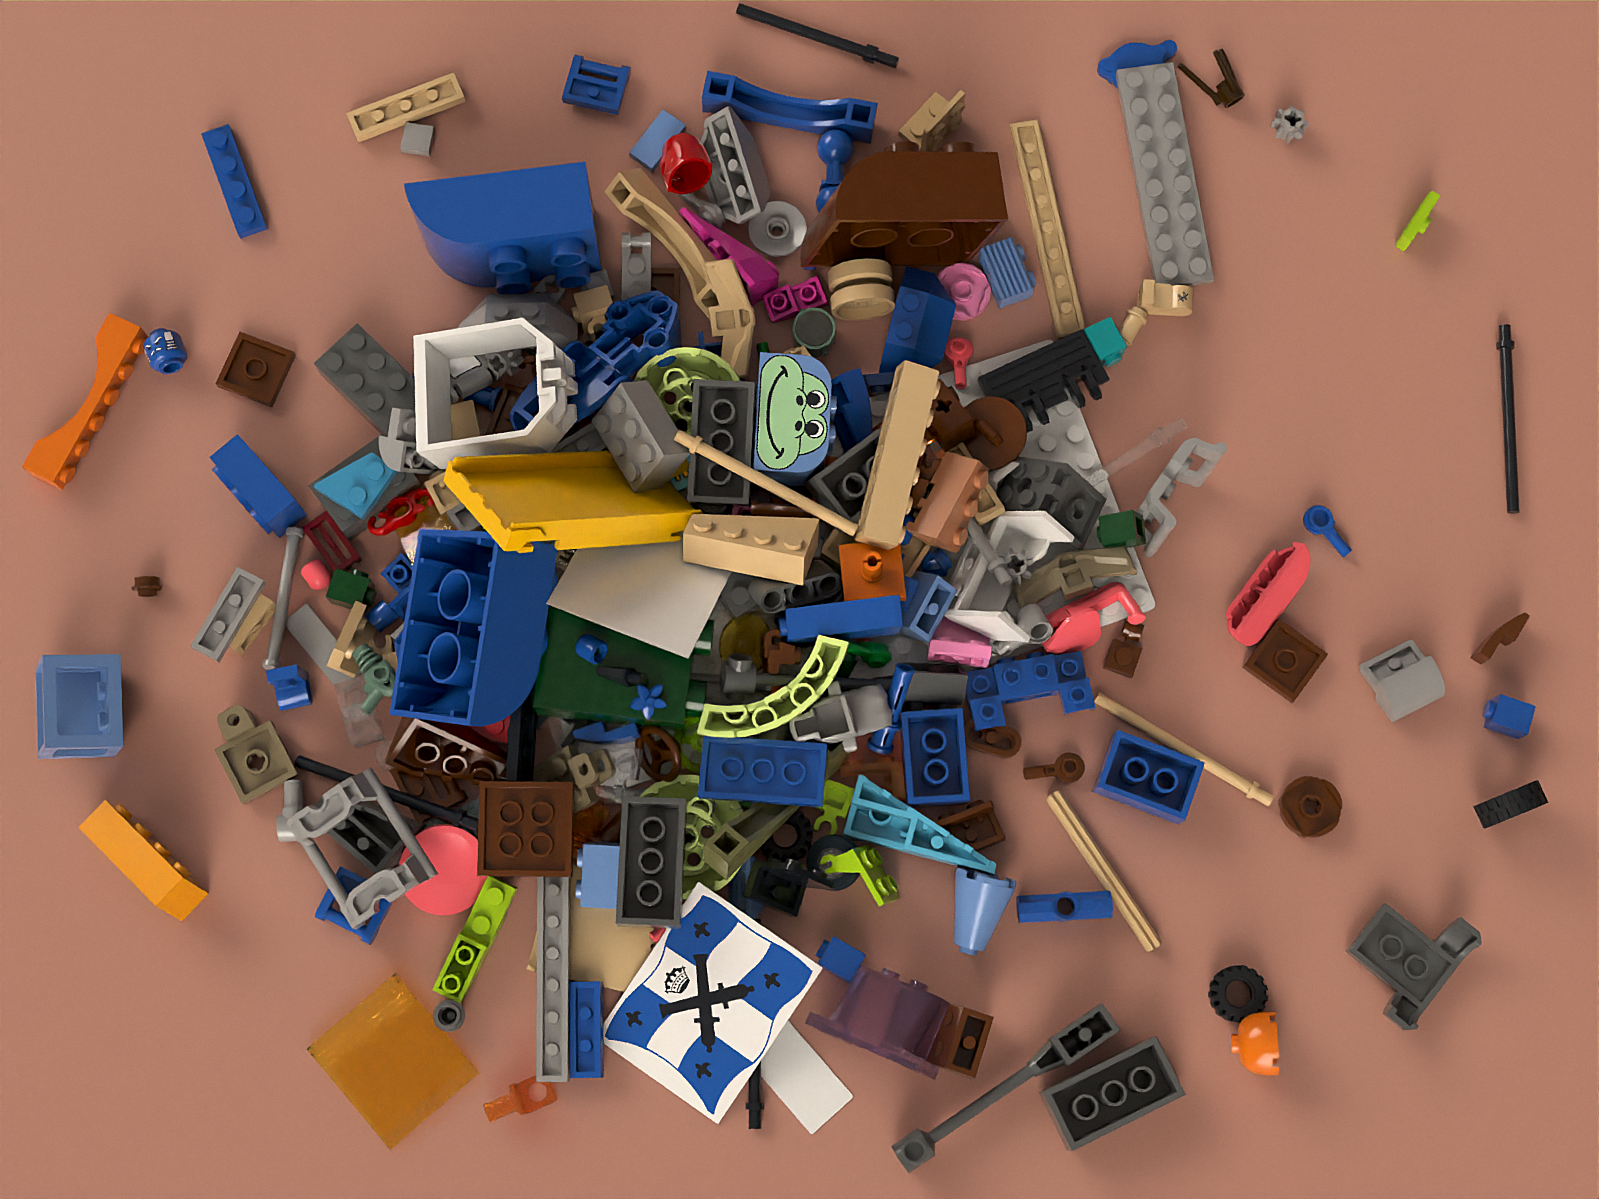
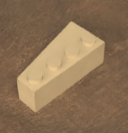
M692 514L683 533V561L803 585L818 547L820 518Z

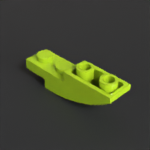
M487 876L464 928L458 934L432 989L433 991L460 1004L462 1003L508 915L507 911L518 887L496 876Z

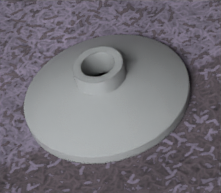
M783 201L768 202L763 213L750 219L748 225L749 237L753 245L760 252L774 257L786 256L796 251L802 245L806 234V222L802 213L792 204ZM779 229L782 231V235L774 236L772 232Z

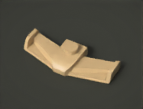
M733 259L703 262L719 306L708 307L712 337L723 336L721 358L735 370L740 379L748 378L753 329L756 325L754 308L750 305Z

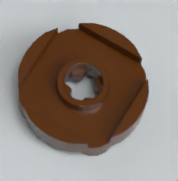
M1303 776L1291 782L1284 789L1278 800L1280 816L1284 824L1299 837H1320L1329 833L1338 825L1342 809V798L1331 782L1313 776ZM1305 799H1308L1310 802H1317L1318 806L1315 808V815L1305 812Z

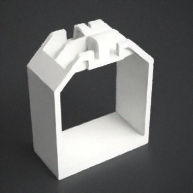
M524 318L413 336L416 451L438 468L446 469L448 461L454 460V457L550 453L577 421L576 405H567V396L578 394V383L571 378L575 377V363L561 349L555 346L554 342ZM537 346L536 369L539 412L524 430L452 441L449 360Z

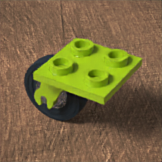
M833 834L819 838L810 847L806 857L807 871L814 869L826 873V879L835 883L834 890L829 891H838L851 886L861 874L879 907L900 898L897 894L899 888L896 881L891 875H886L881 866L883 864L881 855L875 848H871L869 844L857 847L849 838Z

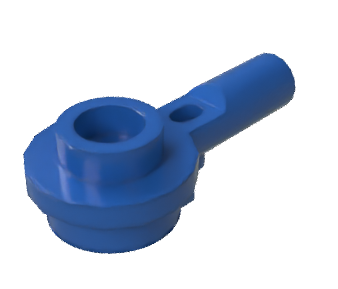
M1315 505L1307 509L1303 517L1306 529L1315 535L1323 534L1342 557L1349 554L1352 549L1333 528L1335 521L1330 510L1321 505Z

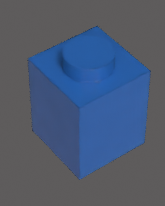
M1500 694L1491 699V701L1488 700L1485 704L1482 717L1486 719L1483 727L1515 739H1520L1528 735L1536 706Z
M833 936L830 942L824 939L815 956L820 958L818 965L824 970L850 984L866 955Z

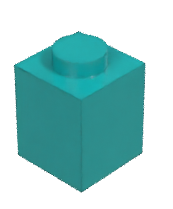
M1111 316L1084 329L1102 366L1106 364L1107 367H1111L1122 360L1127 345Z

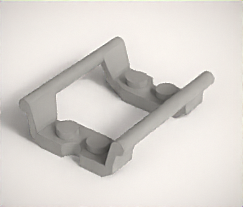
M1194 437L1181 444L1137 510L1138 513L1143 515L1144 522L1146 520L1151 523L1156 518L1160 523L1154 535L1145 528L1146 544L1143 545V553L1146 557H1153L1176 525V518L1159 501L1160 498L1168 499L1177 486L1172 482L1174 479L1194 487H1201L1227 450L1225 443L1218 442L1216 445ZM1191 452L1205 459L1198 471L1188 469L1193 462L1189 458Z
M371 767L347 778L323 794L324 803L321 808L316 807L314 804L308 805L286 822L337 900L340 910L352 929L360 928L366 924L365 921L380 911L379 902L381 899H386L389 903L393 902L412 888L438 874ZM377 800L411 855L402 865L395 869L387 868L376 873L354 888L348 895L313 838L326 834L350 817L354 812L355 805L360 801Z

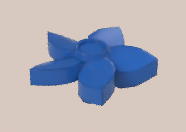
M661 684L656 685L649 691L644 685H638L640 697L632 700L629 705L630 708L641 710L648 720L654 713V707H667L663 699L658 697L662 692L663 686Z

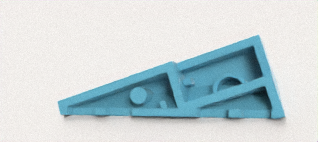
M859 774L843 836L994 875L995 862L990 861L975 851L974 848L951 835L950 832L912 807L907 806L892 796L891 793L868 780L864 775Z

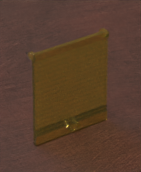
M397 973L392 975L307 1048L311 1056L315 1058L390 1150L479 1074L449 1036L436 1026L433 1017L403 983Z

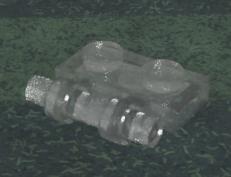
M581 742L579 754L607 749L616 768V772L612 776L615 778L614 787L604 785L593 786L598 797L612 799L614 803H622V796H638V791L627 789L626 783L627 779L639 781L643 750ZM603 760L599 761V767L601 770L605 769V764Z

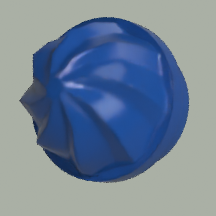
M937 548L934 551L929 550L922 560L921 568L922 572L945 577L948 574V570L952 568V563L948 556L940 548Z

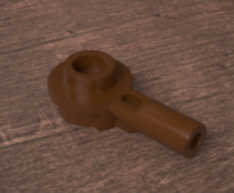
M1067 752L1061 754L1054 764L1023 768V775L1025 780L1055 776L1065 783H1073L1082 777L1085 765L1079 755Z

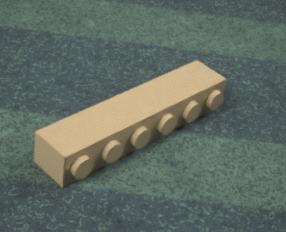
M907 360L896 367L858 523L859 527L854 539L856 541L890 550L898 546V543L901 544L906 533V526H903L905 514L908 515L913 503V497L910 496L912 485L917 483L920 474V468L917 467L919 456L923 455L927 444V439L924 438L925 429L930 426L934 411L931 410L932 400L936 399L940 390L941 383L937 381L938 370Z

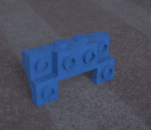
M1081 651L1053 656V654L1044 656V652H1034L1026 655V659L1015 661L1014 657L1002 658L997 660V664L991 668L966 672L968 674L965 697L970 709L975 732L981 729L1005 726L1002 705L1053 696L1058 693L1064 715L1083 710H1094L1096 708L1090 680L1086 677Z

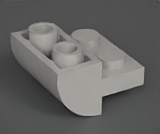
M392 408L388 436H379V450L384 463L390 469L398 472L433 474L443 470L416 451L415 410Z
M1412 639L1368 660L1359 667V672L1376 693V702L1391 722L1424 707L1445 694L1444 681L1437 664L1431 655L1425 657Z

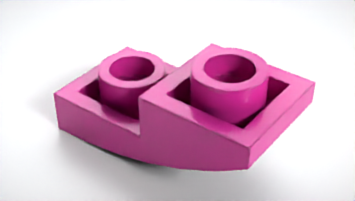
M818 276L792 287L787 284L762 295L772 323L795 318L800 313V310L804 308L806 310L811 307L823 308L830 305Z

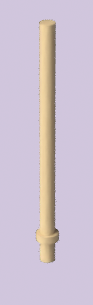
M682 430L677 432L674 441L689 448L690 453L694 455L696 452L851 536H854L859 525L702 442L703 438L697 435L695 438Z
M1101 692L1095 698V704L1172 750L1205 762L1204 769L1246 793L1245 797L1250 800L1253 797L1266 806L1271 804L1274 796L1260 788V784L1256 781L1251 783Z

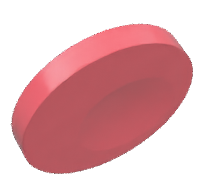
M437 824L419 831L415 837L438 874L405 893L406 897L419 909L435 915H452L468 909L476 902L487 879V876H477L478 837L463 827H454L453 824ZM406 846L401 854L399 866L411 855Z

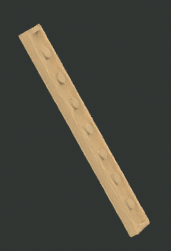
M1038 119L1010 124L1009 131L1056 340H1059L1076 331L1084 330L1085 324Z

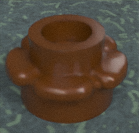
M156 576L135 577V586L131 587L133 591H138L139 597L157 596V591L162 590L160 578Z

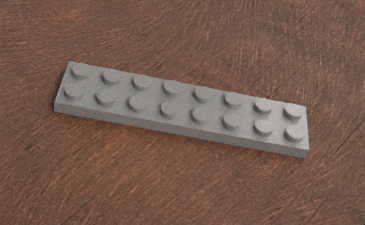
M1170 62L1118 69L1115 76L1153 280H1155V283L1170 284L1171 286H1194L1212 283L1214 276L1174 64Z

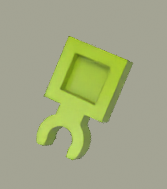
M830 779L826 781L823 807H816V809L823 811L824 814L816 819L814 831L818 832L820 825L827 822L831 825L829 835L836 834L838 826L835 819L836 817L846 818L853 798L854 788Z

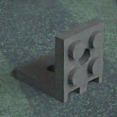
M1018 457L1014 462L1020 465L1005 476L996 494L1003 504L1005 511H1046L1074 536L1073 542L1065 543L1074 550H1083L1107 499L1068 463ZM1074 504H1075V506H1076L1075 513H1074V515H1072V509H1073V506H1074Z

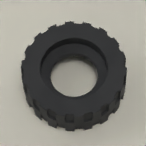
M1536 780L1473 807L1483 828L1486 829L1549 802L1539 781Z

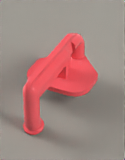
M1112 582L1049 613L1046 617L1053 630H1057L1047 641L1041 644L1048 653L1055 654L1073 653L1089 648L1101 636L1100 618L1097 611L1117 601L1121 603L1128 613V622L1130 624H1140L1145 620L1146 616L1142 613L1139 605L1127 588L1120 582Z

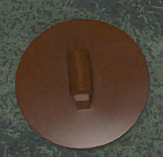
M993 396L982 397L969 403L967 406L971 409L976 419L973 422L975 435L964 441L963 444L972 458L983 463L989 468L988 471L1000 469L1012 461L1014 462L1022 453L1027 440V426L1020 410L1010 401Z

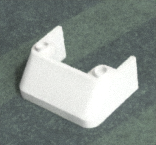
M1005 511V513L980 526L998 557L1003 556L1007 558L1009 548H1012L1014 553L1019 554L1025 550L1024 557L1027 561L1033 560V562L1045 556L1050 542H1073L1074 536L1046 511ZM970 536L949 582L950 585L957 589V592L944 616L950 621L993 640L1029 642L1030 636L1014 623L1012 615L1003 611L1013 589L1012 584L1015 582H1011L1005 587L1001 586L995 574H991L987 569L989 564L972 536ZM1011 562L1008 569L1012 568L1015 570V573H1018L1021 566L1016 567L1014 562Z

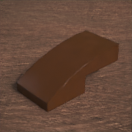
M1527 613L1520 614L1497 628L1480 644L1471 659L1479 664H1483L1491 659L1499 643L1507 646L1516 641L1530 615Z

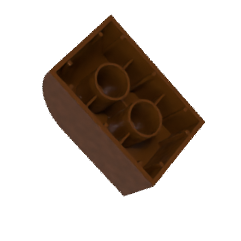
M901 141L888 145L884 148L883 152H878L862 159L849 170L809 226L801 247V267H833L842 262L856 259H879L888 262L891 266H954V264L961 262L968 264L1008 220L998 152H976L975 145L970 142L950 143L942 147L939 152L920 151L917 143Z

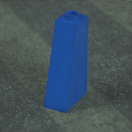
M900 595L785 609L784 618H779L780 636H786V644L816 642L818 635L839 640L841 638L854 639L896 635L903 626Z

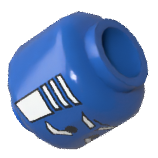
M165 328L156 329L150 333V336L143 344L150 367L162 374H172L179 371L187 359V351L181 336L176 331Z

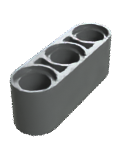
M815 560L810 565L803 585L755 577L749 585L748 592L764 612L776 613L835 596L841 589L842 580L825 561Z

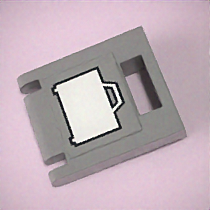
M485 354L450 359L451 403L458 401L456 391L462 398H465L493 384V379L497 381L503 375L499 376V374L489 369Z

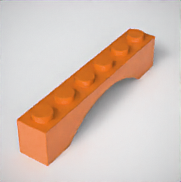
M108 314L95 337L97 370L91 391L79 411L64 426L51 435L35 442L22 465V468L31 476L63 490L66 484L71 482L75 475V467L78 461L87 454L91 438L103 426L105 413L109 406L114 405L117 401L119 389L123 381L131 376L133 364L137 356L144 352L143 344L148 336L140 326L114 314Z

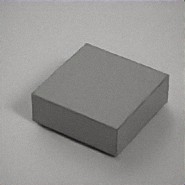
M405 122L400 146L401 152L430 157L435 134L434 126Z

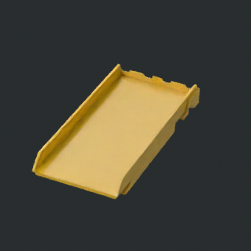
M610 451L454 457V460L448 461L443 482L504 551H517L518 553L532 552L534 546L531 542L556 540L554 547L557 550L680 541L681 535L678 532L685 530L691 515L703 514L700 509L695 510L668 481L661 489L634 493Z

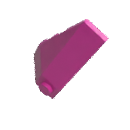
M685 207L679 210V215L717 260H734L751 307L763 299L762 295L778 288L779 271L771 261L766 262L760 254Z

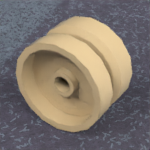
M856 259L842 262L833 266L828 271L829 290L834 293L830 298L831 312L835 318L848 321L870 320L889 314L894 310V290L889 287L893 280L892 270L888 262L879 259Z

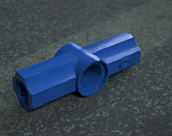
M1110 891L1062 892L1059 894L1016 897L1018 923L1066 922L1070 920L1113 917V902ZM1059 899H1066L1070 902L1072 906L1070 915H1063L1058 911L1057 902Z

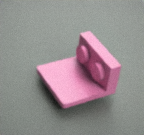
M943 616L932 639L928 643L926 661L987 668L992 649L989 646L990 638L950 621Z

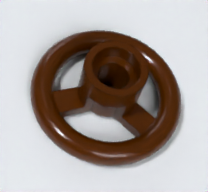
M649 725L642 727L639 730L641 737L635 740V752L640 766L650 778L657 782L663 780L665 782L674 781L678 777L682 766L679 742L660 726ZM651 734H655L662 739L655 741ZM644 742L650 750L651 764L645 754ZM672 761L671 771L667 774L660 773L661 765Z

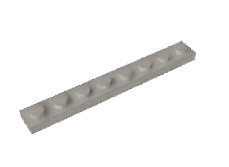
M537 877L536 1082H568L570 1079V877Z

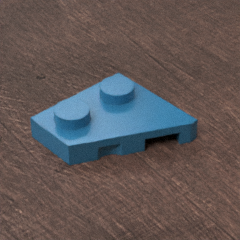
M371 452L317 482L314 488L354 515L365 520L398 471L390 469L382 458Z

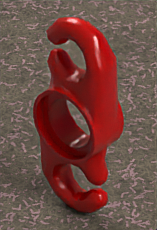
M417 488L404 496L392 499L388 503L386 510L379 512L378 518L385 519V523L382 526L376 528L377 518L374 516L370 517L367 522V529L375 536L387 535L415 521L417 513L423 512L426 509L425 505L418 504L422 497H429L427 501L429 507L434 506L435 503L427 488ZM409 507L405 515L395 516L399 508Z

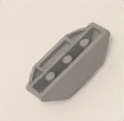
M727 106L705 119L703 128L705 130L700 143L707 150L713 165L712 174L708 183L705 184V189L709 202L716 204L722 210L725 218L741 225L764 212L771 189L755 139L733 109Z
M548 293L489 294L459 324V328L524 318L554 342L558 348H565L572 341L578 340V323ZM537 346L525 347L520 349H537Z

